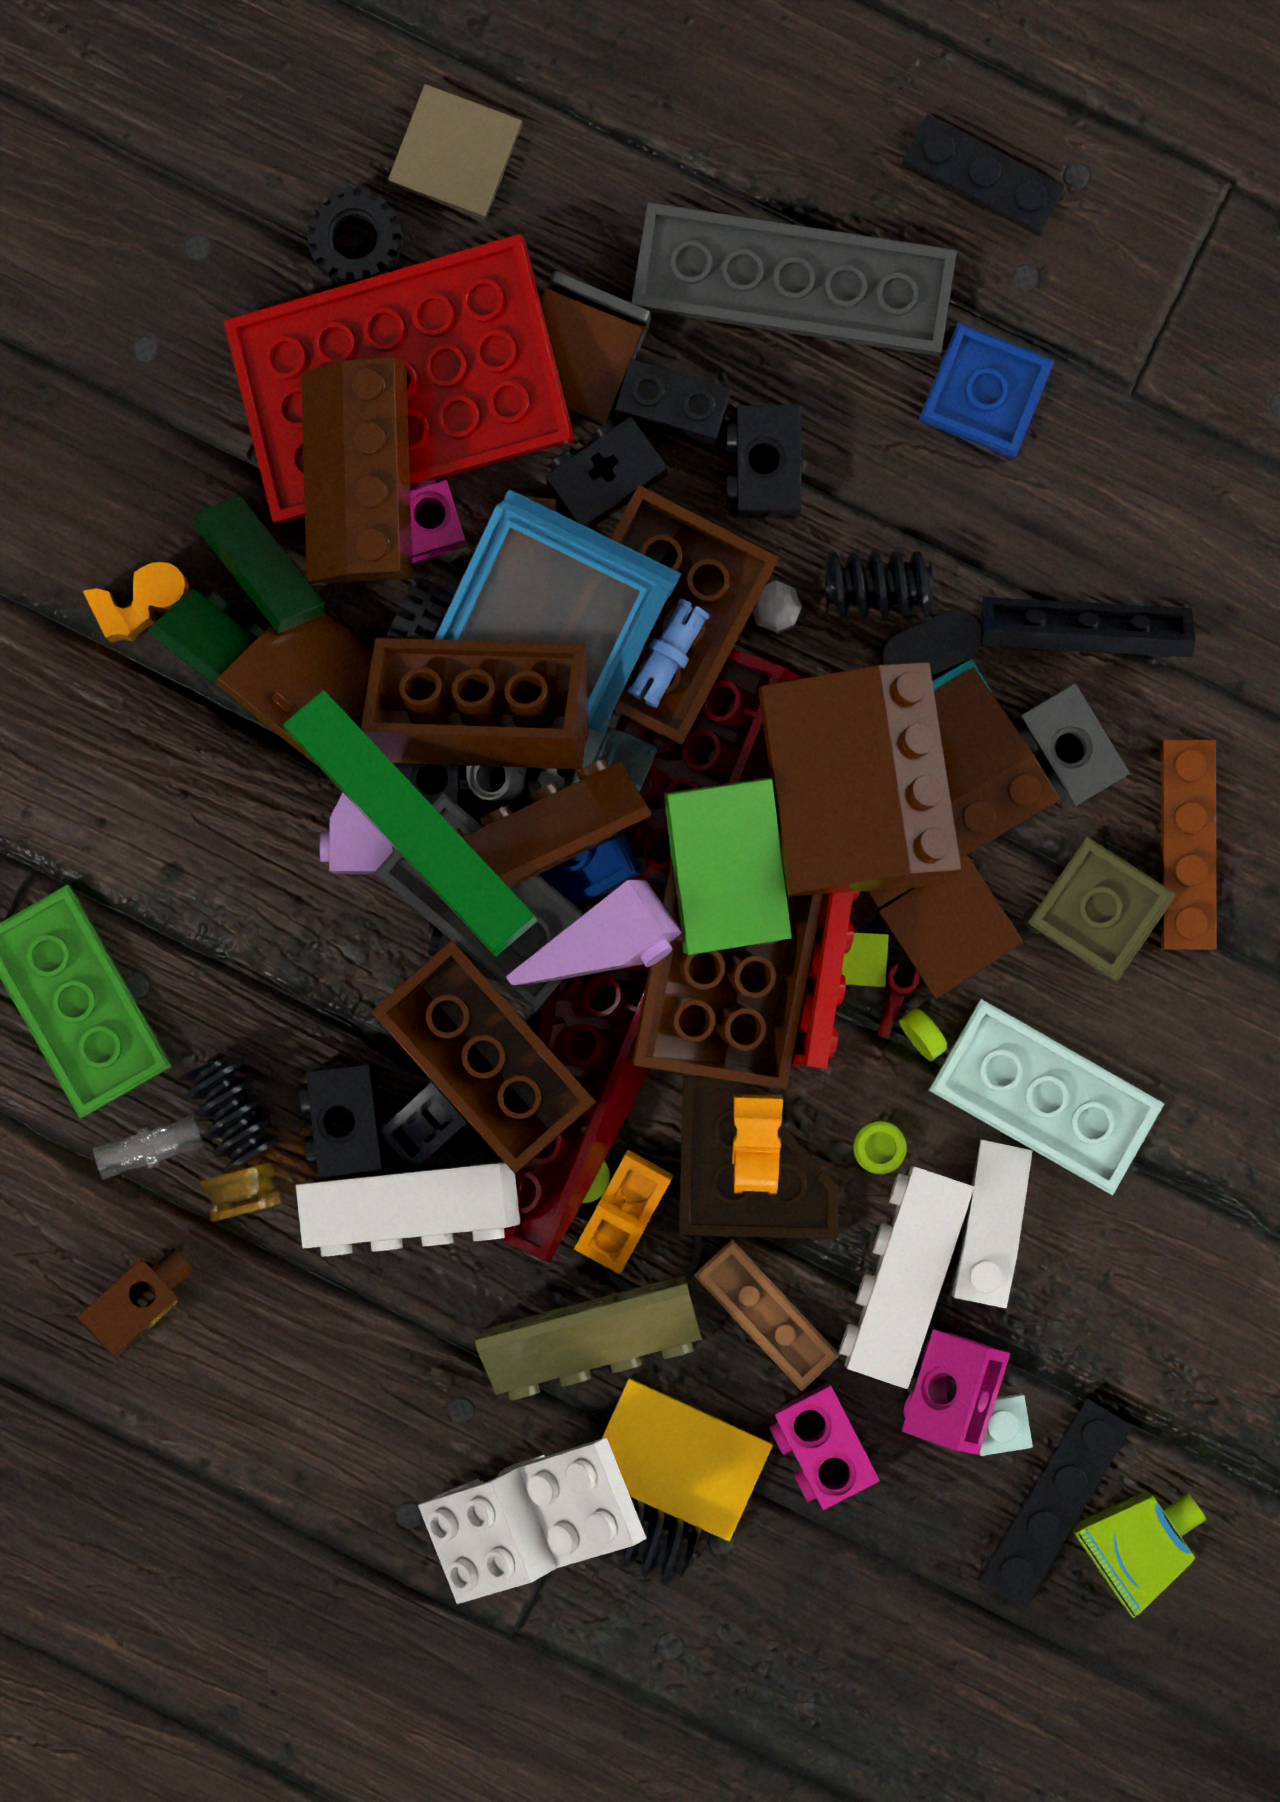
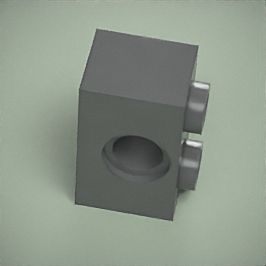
M1076 683L1021 715L1016 720L1021 728L1018 732L1034 756H1038L1048 773L1046 776L1061 799L1056 802L1057 804L1065 801L1071 810L1130 774ZM1070 736L1079 742L1081 757L1078 762L1070 764L1058 758L1055 752V743L1059 737Z

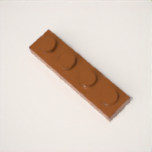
M1216 740L1161 741V884L1176 895L1161 917V950H1217Z

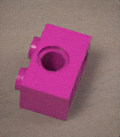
M933 1329L930 1340L925 1343L920 1354L919 1364L921 1370L915 1389L909 1394L904 1405L905 1421L902 1432L954 1451L979 1455L1010 1353L955 1334ZM954 1379L957 1391L954 1399L949 1402L946 1390L948 1384Z

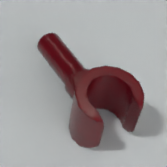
M899 964L893 966L886 976V989L889 992V996L877 1032L878 1036L886 1039L890 1037L904 998L911 995L919 984L920 976L916 970L911 979L910 987L901 988L897 986L894 982V974Z

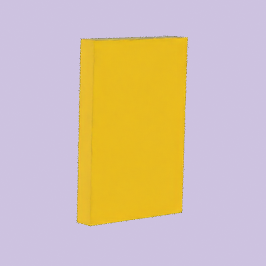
M630 1378L626 1382L602 1438L607 1437L630 1497L660 1509L676 1518L678 1517L693 1526L701 1527L702 1530L729 1542L773 1446V1443Z

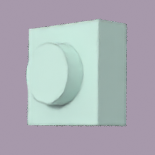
M1021 1393L997 1397L979 1455L985 1456L1033 1448L1025 1396Z

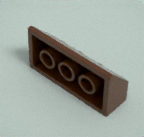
M395 358L342 360L302 372L307 581L309 584L413 579L407 369Z
M375 638L361 730L392 763L582 770L588 727L587 649L585 644Z
M602 759L577 771L576 773L580 781L562 790L557 782L551 783L528 795L532 804L512 813L509 805H506L481 817L482 828L464 836L461 828L456 829V832L509 888H513L646 824L652 815L621 761L609 767L606 760Z
M452 940L371 1011L514 1174L597 1103Z

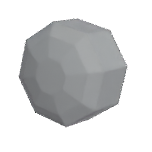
M775 580L765 585L751 615L757 628L776 635L794 627L802 605L794 587Z

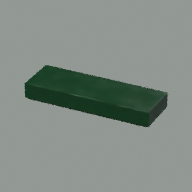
M240 495L195 513L194 526L278 634L323 615L325 605L323 600Z

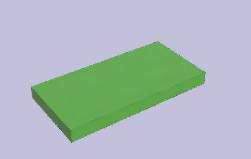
M71 885L62 887L0 923V979L79 1119L85 1118L174 1067Z

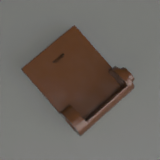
M323 611L322 616L279 634L270 625L217 678L215 685L315 764L310 756L286 732L283 724L323 690L355 722L364 712L373 650Z

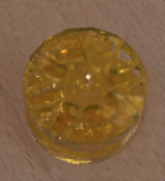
M273 1162L202 1180L203 1192L210 1195L212 1206L208 1209L211 1222L282 1204L283 1200L280 1190L274 1189L272 1178L276 1175ZM255 1196L259 1197L257 1202L234 1208L230 1206V1203Z

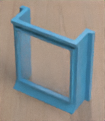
M508 490L504 500L496 505L434 640L585 644L587 649L588 727L604 735L614 715L612 714L681 573L527 497Z

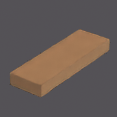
M733 1239L728 1241L693 1274L801 1391L840 1356Z

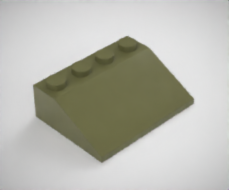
M685 1275L488 1327L480 1331L475 1339V1344L495 1394L508 1392L509 1399L516 1400L540 1393L538 1383L559 1378L561 1387L591 1379L590 1370L610 1364L612 1373L643 1365L641 1356L661 1351L663 1359L681 1356L693 1352L692 1342L702 1340L686 1278Z

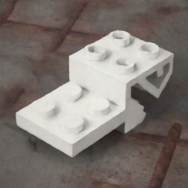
M607 1437L546 1457L541 1455L513 1464L500 1471L499 1476L491 1481L483 1483V1480L475 1479L438 1494L418 1505L457 1604L531 1583L556 1568L628 1548L647 1539Z

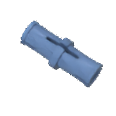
M679 599L678 606L659 639H652L648 646L651 653L634 683L627 691L641 701L650 683L653 682L644 700H646L645 703L654 708H658L659 701L677 669L685 668L689 661L686 653L704 622L710 616L707 612L696 606L688 622L685 624L693 608L691 607L692 603L684 599Z

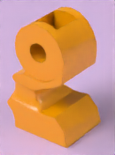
M154 562L134 572L133 601L129 607L124 609L118 607L116 598L109 591L94 588L84 590L83 593L105 638L114 643L119 640L135 641L143 630L155 623V611L166 613L189 593L190 587L188 580L177 567L170 563Z
M733 1094V1118L737 1128V1135L733 1137L732 1147L735 1194H742V1191L777 1194L781 1140L777 1135L778 1128L782 1123V1095Z

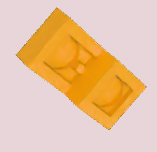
M627 1150L574 1250L621 1274L674 1174Z

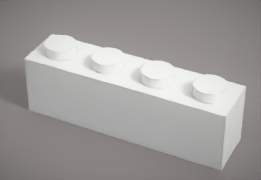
M505 1162L318 1181L296 1185L302 1248L320 1247L321 1257L353 1253L352 1243L370 1242L371 1251L403 1248L402 1238L421 1236L422 1246L454 1243L453 1233L472 1231L473 1241L505 1238L504 1228L520 1225L515 1174Z
M911 1165L907 1175L898 1173L889 1198V1203L897 1205L891 1225L881 1224L872 1253L880 1255L874 1276L867 1273L864 1274L857 1294L856 1303L864 1306L858 1325L850 1323L847 1325L839 1349V1354L847 1356L844 1364L847 1369L908 1389L974 1186Z

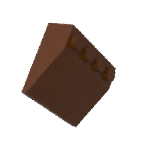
M638 485L610 539L681 573L658 616L612 714L682 746L780 557ZM596 569L592 572L556 643L586 645L588 700L640 593L639 590ZM679 599H684L692 603L691 607L693 608L685 624L688 622L696 606L707 612L710 616L704 622L686 653L689 661L685 668L677 669L659 701L658 708L647 705L645 703L646 700H644L653 682L650 683L641 701L627 691L634 683L651 653L648 646L652 639H659L678 606Z
M929 663L877 665L764 685L758 689L769 769L773 782L788 896L939 886L961 871Z
M974 667L934 690L960 859L1061 800L1033 752ZM911 888L863 892L871 906L878 908Z
M670 853L661 902L680 928ZM784 872L791 939L692 955L683 953L681 934L669 943L673 948L672 951L659 962L649 966L631 1064L787 1090L823 894L788 896Z

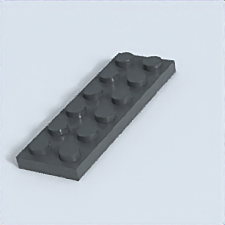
M647 202L632 304L650 312L940 357L957 250Z

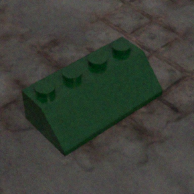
M192 589L161 616L147 632L162 646L235 701L215 685V682L264 630L254 622L245 629L230 616L236 609L214 591L210 590L207 596L204 597L195 589ZM360 717L355 721L358 727L362 724Z

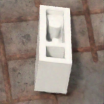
M980 1139L971 1186H974V1190L963 1222L949 1294L954 1298L1007 1308L1019 1247L1033 1150Z

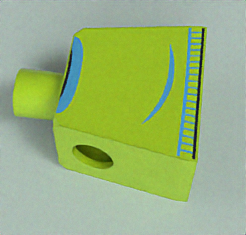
M1146 1491L1075 1523L1072 1531L1126 1611L1134 1618L1194 1561L1195 1557L1182 1539V1536L1207 1519L1189 1493L1163 1510L1154 1496Z

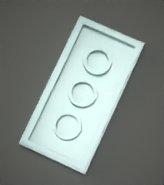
M982 999L977 1003L928 1090L1110 1195L1114 1194L1164 1105L1163 1102Z

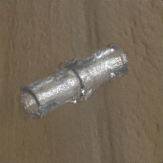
M194 1115L149 1130L146 1126L137 1129L138 1134L92 1148L102 1180L148 1165L149 1169L160 1166L159 1161L183 1152L203 1148V1140L198 1125H196Z

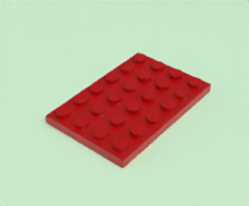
M521 234L223 321L273 523L282 524L305 517L301 373L338 361L395 358L407 369L410 487L575 441L525 238Z

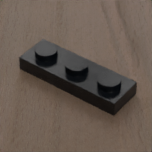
M928 114L902 161V165L1037 236L1041 234L1065 188L1064 185Z

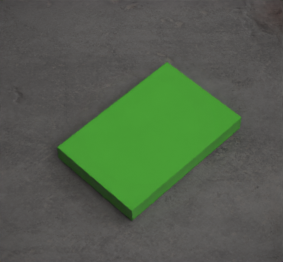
M761 778L663 793L680 929L683 932L681 933L683 953L692 955L791 939L772 779Z

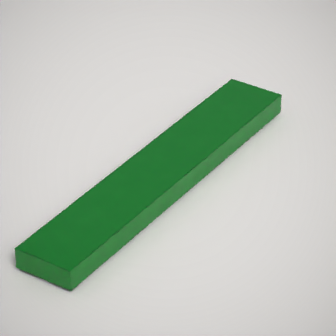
M325 690L283 724L286 732L495 957L537 922L535 915Z

